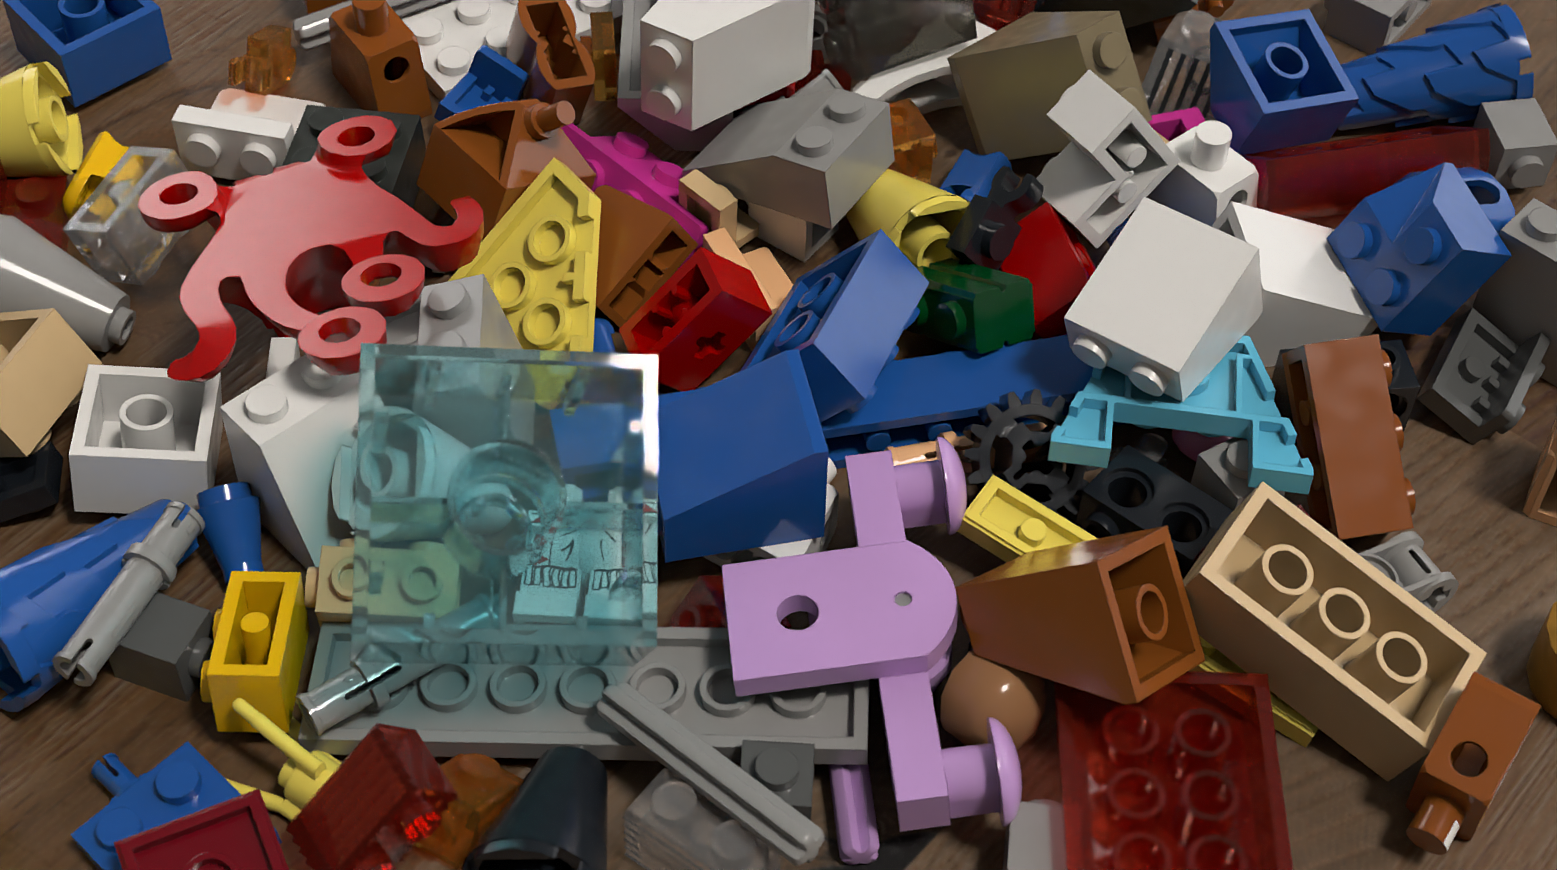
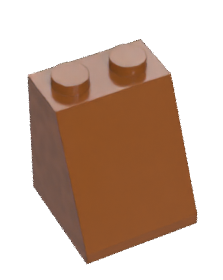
M1167 526L1031 551L955 587L960 603L961 620L968 631L976 656L1122 704L1138 703L1206 661Z

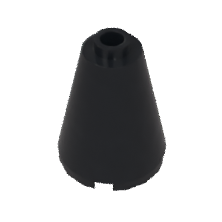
M559 746L546 751L468 854L461 870H607L608 774L604 764L589 751L577 747Z

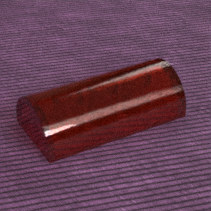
M1430 126L1304 144L1241 156L1252 163L1259 174L1257 208L1299 220H1308L1349 214L1365 197L1392 186L1408 173L1426 171L1444 162L1453 163L1456 168L1473 167L1488 172L1490 136L1489 128Z

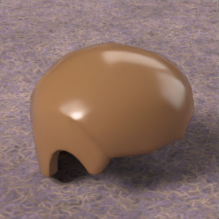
M970 651L951 671L941 695L940 720L945 731L953 735L965 746L988 743L987 717H992L1004 725L1018 751L1036 735L1044 716L1047 698L1044 690L1045 682L1040 676L976 656L974 651Z

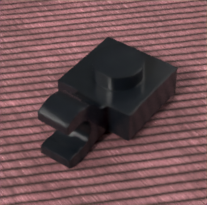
M1003 166L994 176L987 198L974 195L946 247L961 261L999 270L1005 258L1010 254L1014 242L1022 229L1014 221V218L1018 214L1033 208L1043 194L1044 186L1033 175L1027 173L1021 185L1015 190L1020 178L1009 167Z

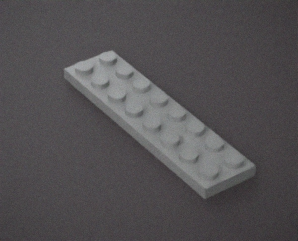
M322 622L308 691L351 668L349 661L361 653H365L370 657L430 623ZM502 624V633L487 638L447 661L442 666L429 671L390 693L391 701L378 709L369 705L326 729L325 733L319 736L314 734L302 716L298 736L299 744L310 753L320 750L330 755L540 759L549 749L559 746H572L589 751L599 760L657 761L601 718L597 712L596 706L603 697L602 691L609 684L618 685L621 682H626L732 762H741L743 740L815 744L814 764L868 765L870 679L736 697L728 628ZM453 633V634H451L450 636H448V637L442 639L441 641L435 643L434 645H432V646L426 648L425 650H423V651L417 653L416 655L412 656L411 658H413V657L417 656L418 654H420V653L426 651L427 649H429V648L435 646L436 644L442 642L443 640H445V639L451 637V636L454 635L455 633ZM389 669V670L385 671L384 673L380 674V676L383 675V674H385L386 672L390 671L391 669ZM357 687V688L351 690L350 692L346 693L345 695L351 693L352 691H354V690H356V689H358V688H360V687Z

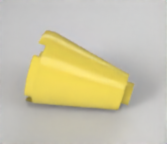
M48 61L30 63L0 78V177L63 178L73 175L72 171L77 170L82 163L83 142L78 114L66 115L61 98L71 96L58 70Z
M887 168L845 215L859 241L882 229L915 267H929L931 263L949 258L960 260L946 245L969 206L970 201Z

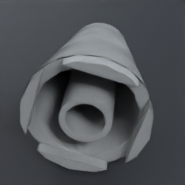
M0 214V313L54 308L91 350L107 352L115 343L123 345L129 338L136 320V312L130 309L129 295L16 217Z

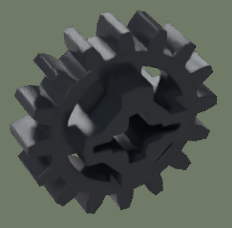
M1032 389L1025 392L1021 403L1013 391L999 396L1000 410L991 403L980 407L977 411L984 425L971 424L965 426L962 431L968 439L974 442L973 448L957 452L960 461L971 463L972 472L965 475L966 486L976 484L981 491L994 474L1016 489H1027L1034 498L1040 497L1042 499L1040 503L1056 513L1058 511L1066 517L1076 515L1079 506L1073 496H1081L1082 490L1089 484L1088 481L1083 479L1085 472L1100 469V467L1066 463V470L1064 472L1063 462L1048 461L1051 434L1056 426H1061L1066 419V416L1062 414L1065 398L1057 396L1051 398L1045 405H1042L1040 389ZM1030 418L1044 423L1047 427L1040 431H1030L1023 422L1017 423L1014 419ZM1043 445L1035 453L1036 457L1030 463L1033 471L1014 476L1022 468L1021 464L1027 457L1024 450ZM991 447L996 451L993 472L990 464Z

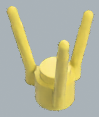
M242 698L235 699L232 703L234 711L289 757L278 777V784L285 788V798L260 790L266 808L280 813L297 826H301L309 814L320 822L327 821L333 817L347 801L353 790L355 775L350 772V768L329 753L321 752L320 750L310 753L304 749L298 741L301 724L293 716L289 733L286 734ZM226 779L241 795L257 789Z

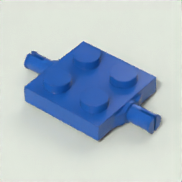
M188 741L152 770L139 777H136L119 760L115 753H108L102 757L109 770L97 760L92 767L91 774L114 797L107 806L70 835L80 851L98 870H123L114 842L235 798L241 794ZM274 827V830H275V833H276V835H277L279 844H281L282 841H281V839H280V837H279V834H278L276 828Z

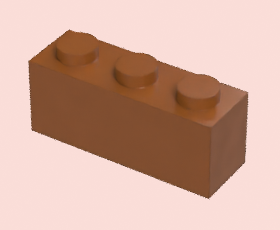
M1379 334L1305 344L1283 353L1282 360L1294 428L1297 433L1296 439L1301 458H1309L1314 469L1313 480L1307 495L1310 518L1339 540L1413 529L1412 515L1416 507L1415 493L1411 482L1404 477L1400 455L1404 445V432L1399 417L1392 411L1388 389L1392 382V366L1388 354L1381 350Z

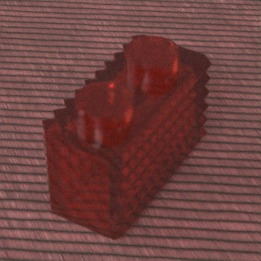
M376 723L290 821L286 831L294 836L292 841L300 846L299 853L307 858L305 863L313 868V870H396L394 864L403 860V854L412 850V844L427 838L437 830L442 822V815L440 813L448 810V804L457 800V792L415 729Z

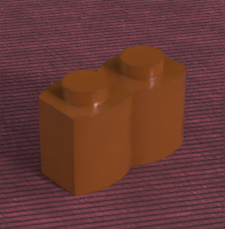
M519 0L506 41L507 59L529 75L524 88V99H538L540 102H546L550 105L560 101H567L573 106L575 111L573 124H578L581 121L594 85L595 68L590 54L582 43L575 38L576 21L574 14L565 0Z

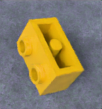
M231 571L223 607L216 610L214 617V644L210 660L204 661L200 678L201 698L203 702L212 703L218 732H258L249 722L235 712L232 707L235 699L242 698L285 733H289L310 630L301 572Z

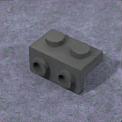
M1471 308L1456 319L1417 399L1472 445L1495 431L1499 434H1504L1513 428L1525 413L1526 406L1522 401L1528 389L1537 382L1545 370V365L1541 361L1551 340L1542 332H1539L1518 346L1479 312Z

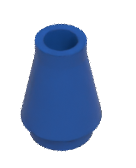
M249 482L224 484L198 493L196 497L199 509L196 511L205 522V529L202 532L222 570L225 584L228 585L231 571L264 572L261 548L260 497L252 496Z

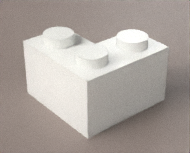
M1089 69L1075 85L1069 87L1062 94L1059 102L1047 113V116L1071 142L1058 156L1052 158L1045 165L1042 173L1036 179L1044 186L1041 198L1048 202L1075 230L1098 249L1138 207L1142 199L1147 197L1178 165L1180 160L1140 112Z

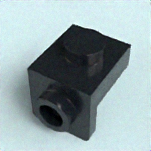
M48 441L40 450L28 457L0 458V523L25 514L39 512L48 506L58 503L64 458L51 441Z

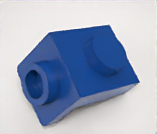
M482 45L476 51L469 71L440 101L434 118L441 121L475 107L520 100L529 75L509 59L501 56L488 46Z

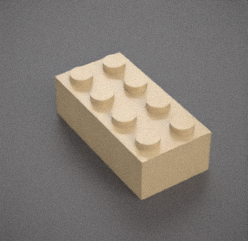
M1264 481L1225 519L1183 580L1199 636L1387 782L1430 752L1474 671L1477 672L1487 654Z

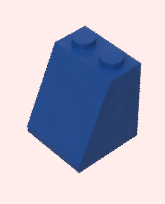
M799 349L779 353L640 417L641 444L630 446L633 474L636 485L648 484L650 496L642 497L646 533L648 538L660 536L665 562L824 537L828 448Z

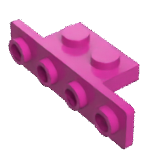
M573 123L561 127L596 173L592 187L593 192L599 186L608 185L672 216L698 243V246L682 265L702 247L703 234L708 233V226L679 204V179L683 177V169L681 167L659 159L648 150L649 144L637 135L628 132H618L616 136L590 137Z

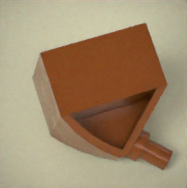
M523 99L475 107L434 123L416 184L454 220L458 216L450 204L451 200L465 196H471L483 209V241L553 157L571 169L591 190L596 173L561 129V127L573 123L575 119L573 106L567 101H560L550 105L546 102H540L538 99Z

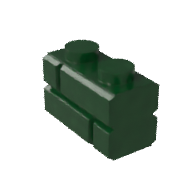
M954 258L931 263L929 267H916L929 281V285L917 305L920 313L916 320L905 329L906 331L919 335L924 334L928 338L978 354L1003 348L1004 343L1012 345L1032 339L1035 332L1033 285L1028 278Z

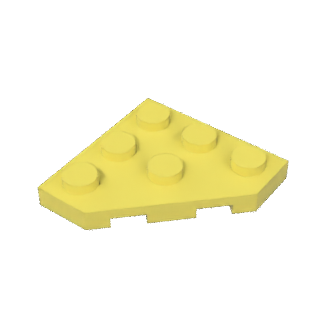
M553 157L483 239L478 255L474 260L459 268L448 280L452 281L480 274L485 275L535 371L534 401L538 406L548 411L554 410L592 367L601 199L571 169L555 157Z

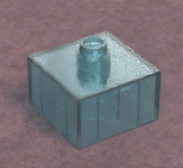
M361 343L358 380L349 662L635 666L657 647L658 355Z

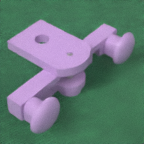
M936 437L937 460L894 466L891 450L845 456L857 547L721 565L736 697L876 678L892 791H894L900 832L951 825V818L999 812L1000 821L1004 827L1009 825L1016 817L1022 794V775L1018 753L1009 732L997 719L987 717L988 743L941 749L932 693L945 679L952 664V640L956 632L958 620L956 590L950 574L942 563L922 547L906 540L904 529L946 523L948 534L953 535L962 524L967 507L965 474L956 450L942 437ZM797 611L809 612L817 617L813 625L803 630H790L780 624L787 615Z

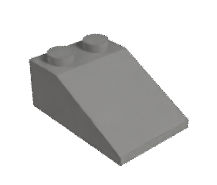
M836 88L746 106L682 170V175L684 177L693 170L698 169L716 184L725 186L735 198L833 229L895 161L889 103L866 97L856 92Z

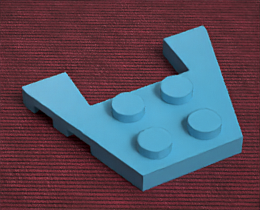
M1245 335L1242 336L1184 402L1164 393L1161 396L1150 395L1136 387L1127 375L1108 366H1105L1103 369L1093 367L1091 379L1084 390L1078 391L1069 406L1068 416L1061 426L1057 425L1051 434L1048 461L1108 468L1113 422L1133 424L1144 429L1160 427L1198 432L1207 437L1229 436L1247 439L1248 487L1256 488L1264 481L1277 491L1308 495L1314 476V469L1309 458H1301L1295 446L1297 433L1290 419L1281 417L1274 402L1276 390L1250 336Z

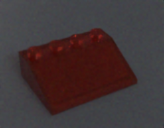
M1188 671L1138 703L1122 704L1054 681L1066 870H1294L1267 674Z

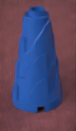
M1501 3L1486 6L1475 13L1425 28L1426 34L1379 47L1374 54L1340 64L1360 99L1339 125L1338 129L1352 130L1395 123V127L1442 119H1448V123L1475 120L1480 105L1483 102L1532 98L1534 72L1520 75V60L1531 58L1532 56L1526 34L1516 13L1507 4L1501 5Z
M160 499L119 519L113 516L68 540L44 546L0 569V688L8 693L6 697L0 700L1 709L8 712H19L39 700L41 696L64 678L53 666L52 659L63 649L124 567L122 556L130 545L137 542L141 543L163 514L164 508L169 502H172L171 500ZM185 504V509L178 517L181 522L191 509L187 504ZM197 537L178 561L176 568L199 547Z

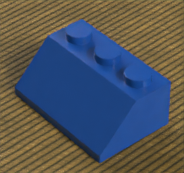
M880 229L797 278L740 371L784 351L799 349L819 421L823 422L844 410L850 414L855 413L863 408L876 394L878 387L874 383L881 370L898 354L899 347L896 343L900 335L918 317L920 309L917 305L929 285V281Z

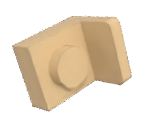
M698 169L679 179V204L708 226V233L725 227L738 248L759 235V223L737 207L738 200L733 197L725 186L716 184Z

